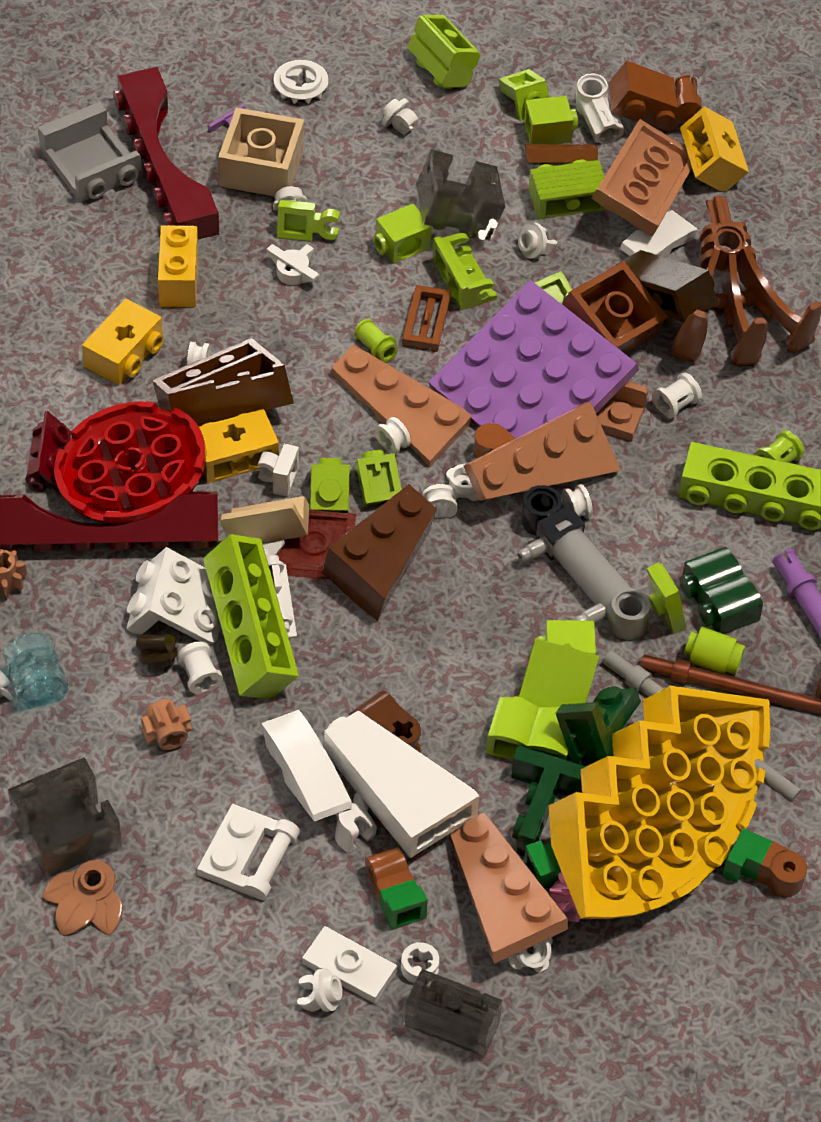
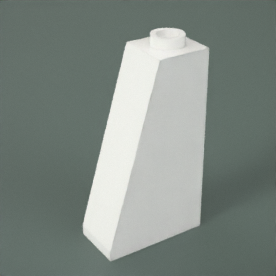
M360 711L353 713L347 718L340 717L334 720L325 730L324 749L331 761L410 858L460 828L467 821L477 817L479 795L474 789Z

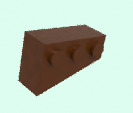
M253 338L152 380L159 407L169 409L171 412L176 407L188 414L198 426L236 417L243 413H251L262 409L266 411L294 404L285 365Z
M408 484L328 548L322 573L360 608L378 621L430 532L437 508Z

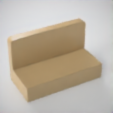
M305 496L232 508L231 513L220 515V524L227 536L233 534L259 538L262 540V543L308 536L309 503Z

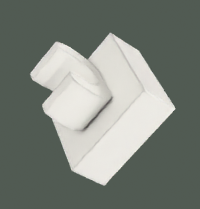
M284 443L279 456L271 452H262L258 462V466L261 467L258 478L265 482H273L274 494L288 497L299 469V447Z

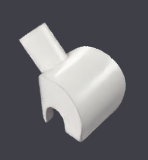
M357 792L354 794L352 808L339 812L335 829V840L347 853L356 849L353 842L359 834L368 842L373 839L377 831V826L368 813V805Z

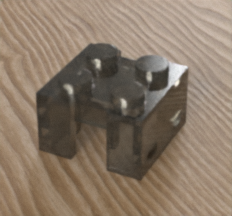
M431 149L416 183L423 224L432 226V229L445 230L446 226L459 229L460 233H465L468 238H480L490 241L505 209L497 166L475 161L466 184L447 180L453 155Z
M85 757L8 789L12 817L22 836L28 833L31 834L34 858L45 879L122 847L120 820L109 800L100 803L101 812H98L95 806L98 804L96 777Z

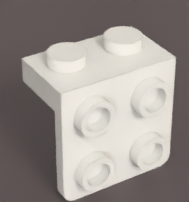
M167 547L150 562L148 560L144 561L136 574V581L139 582L137 591L127 607L130 617L126 630L142 635L156 622L161 621L200 642H205L208 645L215 643L219 637L221 624L206 568Z

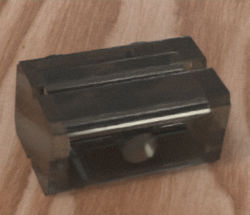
M422 969L405 1004L404 1026L484 1057L499 1026L503 1000L486 993L482 995L479 990Z

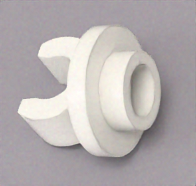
M406 98L400 101L393 99L383 109L382 114L384 118L381 123L385 127L392 123L394 129L405 135L413 129L411 125L418 120V117L412 110L407 109L410 102Z
M527 223L519 232L518 246L528 259L539 258L542 254L548 255L557 245L556 240L547 239L546 233L548 230L538 223Z
M318 969L314 976L306 975L299 979V984L304 989L313 990L308 997L298 999V1004L303 1009L314 1012L321 1008L323 1011L329 1012L337 1008L338 1001L342 998V985L336 975H332L329 969Z

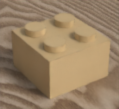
M236 107L218 156L219 187L275 197L278 190L292 186L304 152V119Z

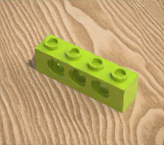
M691 442L682 474L679 498L687 499L695 505L707 503L724 507L732 513L747 512L761 515L766 520L772 522L781 520L800 524L808 530L821 529V470Z
M230 534L203 558L239 696L263 699L273 698L299 677L262 540Z

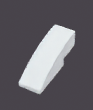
M299 710L262 723L266 746L271 756L281 767L284 782L314 822L352 808L351 799L330 757Z

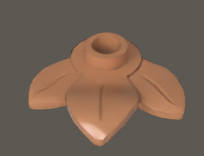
M90 860L83 863L74 872H62L56 875L47 884L42 896L46 901L58 904L56 923L60 934L63 936L78 932L91 921L100 931L111 935L117 929L123 912L122 901L114 892L116 885L115 873L110 865L101 860ZM99 874L101 875L99 884L95 886L87 885V879L90 875Z

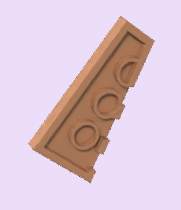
M355 345L331 367V374L361 403H365L384 425L391 417L399 419L404 424L411 438V444L408 448L411 447L429 468L472 423V415L461 406Z
M591 402L583 403L463 465L479 501L527 491L531 487L538 485L551 486L621 471Z
M485 813L467 821L463 826L449 834L461 874L465 878L472 905L475 906L484 937H486L494 964L568 930V920L565 914Z

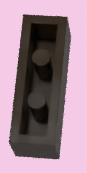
M639 250L623 260L668 318L684 323L687 317L695 311H705L718 303L714 291L715 283L707 269L643 250Z

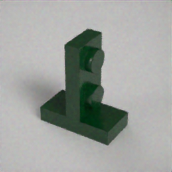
M617 686L608 687L601 690L592 703L561 704L555 714L573 763L587 767L607 756H614L612 734L623 729L641 703L637 688L620 689Z
M518 745L513 758L511 778L531 785L525 800V805H528L529 809L526 816L518 815L512 833V838L518 840L517 854L525 856L526 845L539 841L549 816V805L554 803L557 793L566 796L575 792L582 793L581 769L586 766Z

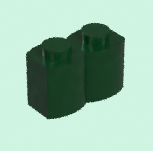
M723 547L684 562L680 585L685 596L688 598L694 597L698 603L699 615L705 626L712 625L716 632L724 634L760 620L763 601L750 579L744 575L740 564L728 548Z

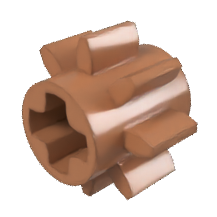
M0 550V594H3L5 598H9L10 592L16 588L20 590L24 588L22 577L27 575L26 563L18 562L17 551Z
M162 699L152 703L145 711L146 716L140 719L143 725L141 730L147 744L150 745L157 741L159 747L163 750H171L181 746L187 740V732L192 731L190 725L192 719L186 705L183 704L176 708L174 702L170 699Z

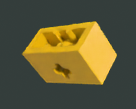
M704 106L680 127L696 179L719 191H728L749 173L732 121Z
M161 225L158 271L159 306L196 307L198 274L197 226Z
M125 298L82 344L84 367L119 386L128 376L131 378L136 376L141 369L143 360L150 353H157L164 342L162 317Z
M264 409L199 426L207 451L203 471L207 484L261 469L258 466V462L262 452H271L279 456V441Z

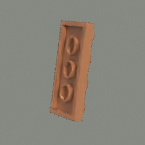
M639 119L591 199L598 202L604 209L614 212L629 221L635 228L653 236L692 169L686 147Z

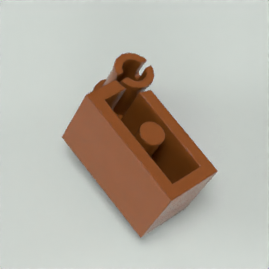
M626 60L609 82L612 113L636 122L641 119L652 127L664 132H673L681 121L687 122L702 109V100L697 94V79L692 76L690 83L689 74L679 76L674 82L673 77Z

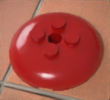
M151 401L122 403L89 416L70 432L72 438L65 445L64 449H59L57 452L54 476L61 496L79 514L98 522L126 524L157 514L169 505L177 495L190 494L197 486L205 468L206 444L197 423L188 414L176 407L171 412L169 409L157 407L156 402Z

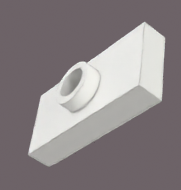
M326 926L323 927L302 957L303 965L314 971L323 968L329 969L332 975H336L339 978L343 987L374 1004L397 972L396 964Z

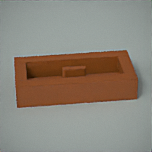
M525 144V159L527 163H572L580 159L593 161L598 160V148H596L595 144Z
M416 285L402 338V346L409 347L413 345L416 346V349L422 350L426 347L431 348V351L438 352L451 301V290ZM422 296L429 297L419 336L412 335ZM436 299H442L433 338H429L427 334Z

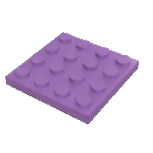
M530 280L428 383L438 394L461 406L472 415V422L478 427L487 423L499 424L517 438L583 403L591 402L597 413L639 371V368L635 361Z

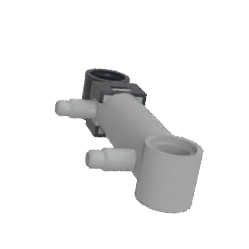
M538 485L527 490L523 497L521 521L523 528L528 533L535 535L536 540L518 551L519 560L525 562L545 553L551 561L556 559L595 605L583 611L574 620L594 621L596 623L606 618L609 621L611 632L620 639L635 640L643 636L648 627L651 608L648 596L638 589L631 588L584 533L585 523L569 505L561 509V496L554 488Z

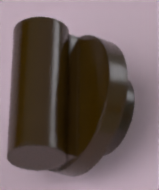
M140 635L136 640V646L141 651V654L138 656L139 662L141 664H148L149 669H159L172 665V658L176 657L178 653V648L175 647V637L173 635Z

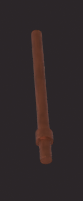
M644 654L641 667L643 669L669 676L672 682L686 685L688 681L747 697L768 699L769 702L821 715L820 698L691 666L690 661L678 658L674 662Z

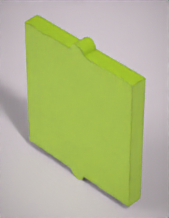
M535 638L519 697L527 699L537 707H560L561 704L586 703L599 655L571 648L570 643H565L563 646Z

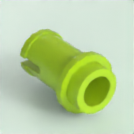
M364 319L355 327V338L360 340L371 351V355L383 362H389L396 356L398 352L396 339L391 335L384 334L371 319Z

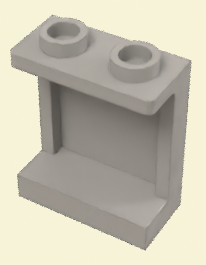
M101 102L38 127L41 152L79 202L90 198L98 199L106 191L121 185H131L137 178L142 177L140 154L137 151L129 153L108 126L107 110Z

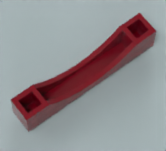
M158 67L117 75L118 90L113 91L114 102L118 112L124 110L123 122L127 135L134 134V151H137L141 159L145 161L143 163L145 180L147 184L154 183L153 197L157 209L164 208L165 213H163L164 225L197 226L198 240L220 235L219 212L209 188L181 172L169 160L160 145L158 136L161 125L168 114L167 89Z
M194 491L190 494L177 495L169 505L157 514L126 524L79 522L58 516L42 508L24 494L0 495V550L16 551V545L32 544L33 551L55 550V544H71V550H93L94 543H110V549L126 550L133 549L134 542H149L150 549L172 548V542H188V548L211 547V541L219 540L218 491Z

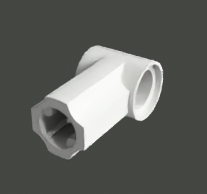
M591 73L582 76L577 82L576 110L583 115L595 142L604 144L616 141V139L623 135L624 127L619 116L611 112L610 97L607 93V81L601 75Z

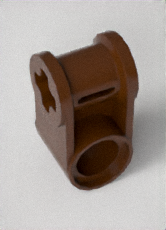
M380 691L349 713L350 716L360 711L421 753L420 744L418 743L421 736L420 724L386 691Z

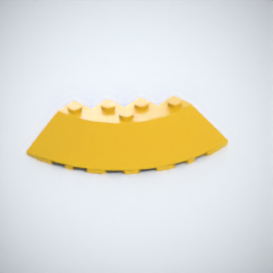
M669 686L643 699L644 721L639 720L612 734L614 756H607L581 769L582 793L575 792L549 805L551 847L580 919H613L634 916L660 908L691 892L715 868L722 865L729 856L731 848L737 841L742 829H747L757 806L754 800L758 787L764 783L766 771L761 768L756 769L755 760L760 759L764 761V750L768 749L770 744V704L768 699Z

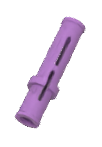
M786 549L785 553L788 558L785 559L782 552H780L773 558L772 563L788 585L786 589L790 598H796L821 639V594L816 588L817 581L813 574H807L794 549Z

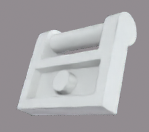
M232 804L197 868V875L263 901L271 889L269 882L288 845L295 843L300 829L291 821L285 819L277 821ZM264 835L274 837L255 875L245 876L244 873Z

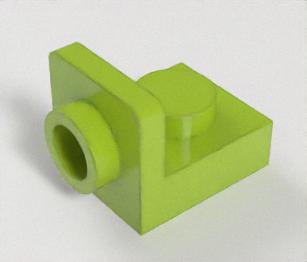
M530 69L498 79L500 91L515 101L517 117L521 121L524 120L526 100L549 98L547 81Z
M383 450L368 451L361 454V459H357L353 469L354 474L358 473L364 507L386 503L402 490L395 453L384 455Z

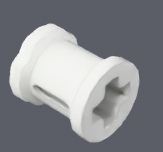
M688 373L678 375L676 382L666 388L659 387L652 393L655 407L668 419L676 417L678 410L689 403H698L702 397L699 384Z
M205 642L190 643L183 647L176 656L178 665L185 669L189 678L187 682L189 691L195 695L216 689L223 682L222 673L215 669L211 661V648Z

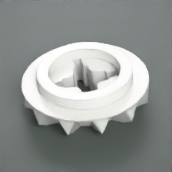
M308 60L290 61L280 66L275 72L274 90L280 92L282 100L291 98L294 104L298 100H304L309 104L312 98L321 99L323 91L328 90V74L323 67L315 62ZM305 76L306 83L302 87L296 86V83Z

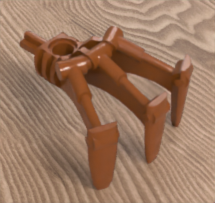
M718 195L714 199L707 200L706 206L710 224L706 225L699 235L701 244L700 266L703 269L709 270L711 276H713L714 269L721 271L723 293H715L718 303L707 310L710 311L711 308H716L717 311H724L729 327L734 330L738 344L731 351V364L735 366H750L758 363L759 358L762 357V350L766 342L768 332L767 321L763 317L755 318L749 326L743 309L745 305L748 308L754 305L769 319L773 318L790 333L786 337L788 352H799L815 342V332L821 317V303L815 301L810 304L802 317L795 314L776 294L755 260V250L751 247V238L747 232L746 223L731 221L727 198L722 199V195ZM721 246L729 247L731 250H726ZM738 276H739L740 282H741V283L743 284V286L746 288V289L742 290L741 292H740V289H739ZM697 310L689 315L679 329L671 349L674 357L683 361L694 362L700 356L708 326L704 311Z

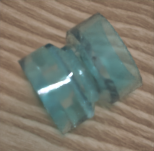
M43 633L26 634L12 640L6 646L3 652L9 676L12 678L18 703L22 707L34 709L59 702L66 695L68 683L63 668L59 664V657L53 639L49 635Z

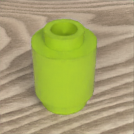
M701 627L699 633L691 632L684 654L690 656L689 661L693 666L736 676L746 646L737 643L738 639Z

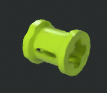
M783 430L777 434L776 441L768 447L759 448L754 455L787 463L797 462L804 456V446L796 435L789 430Z

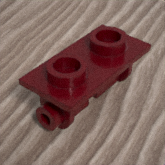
M48 410L44 413L43 422L38 423L37 427L32 431L33 440L30 455L34 459L29 460L25 481L33 491H40L44 485L49 484L58 490L54 476L55 459L58 450L64 449L71 436V430Z

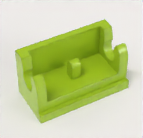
M458 233L443 238L441 236L435 237L433 242V261L448 289L452 291L451 294L460 310L497 300L496 292L491 289L495 285L492 279L485 278L472 255L470 246H460L454 249V246L469 241L465 233Z

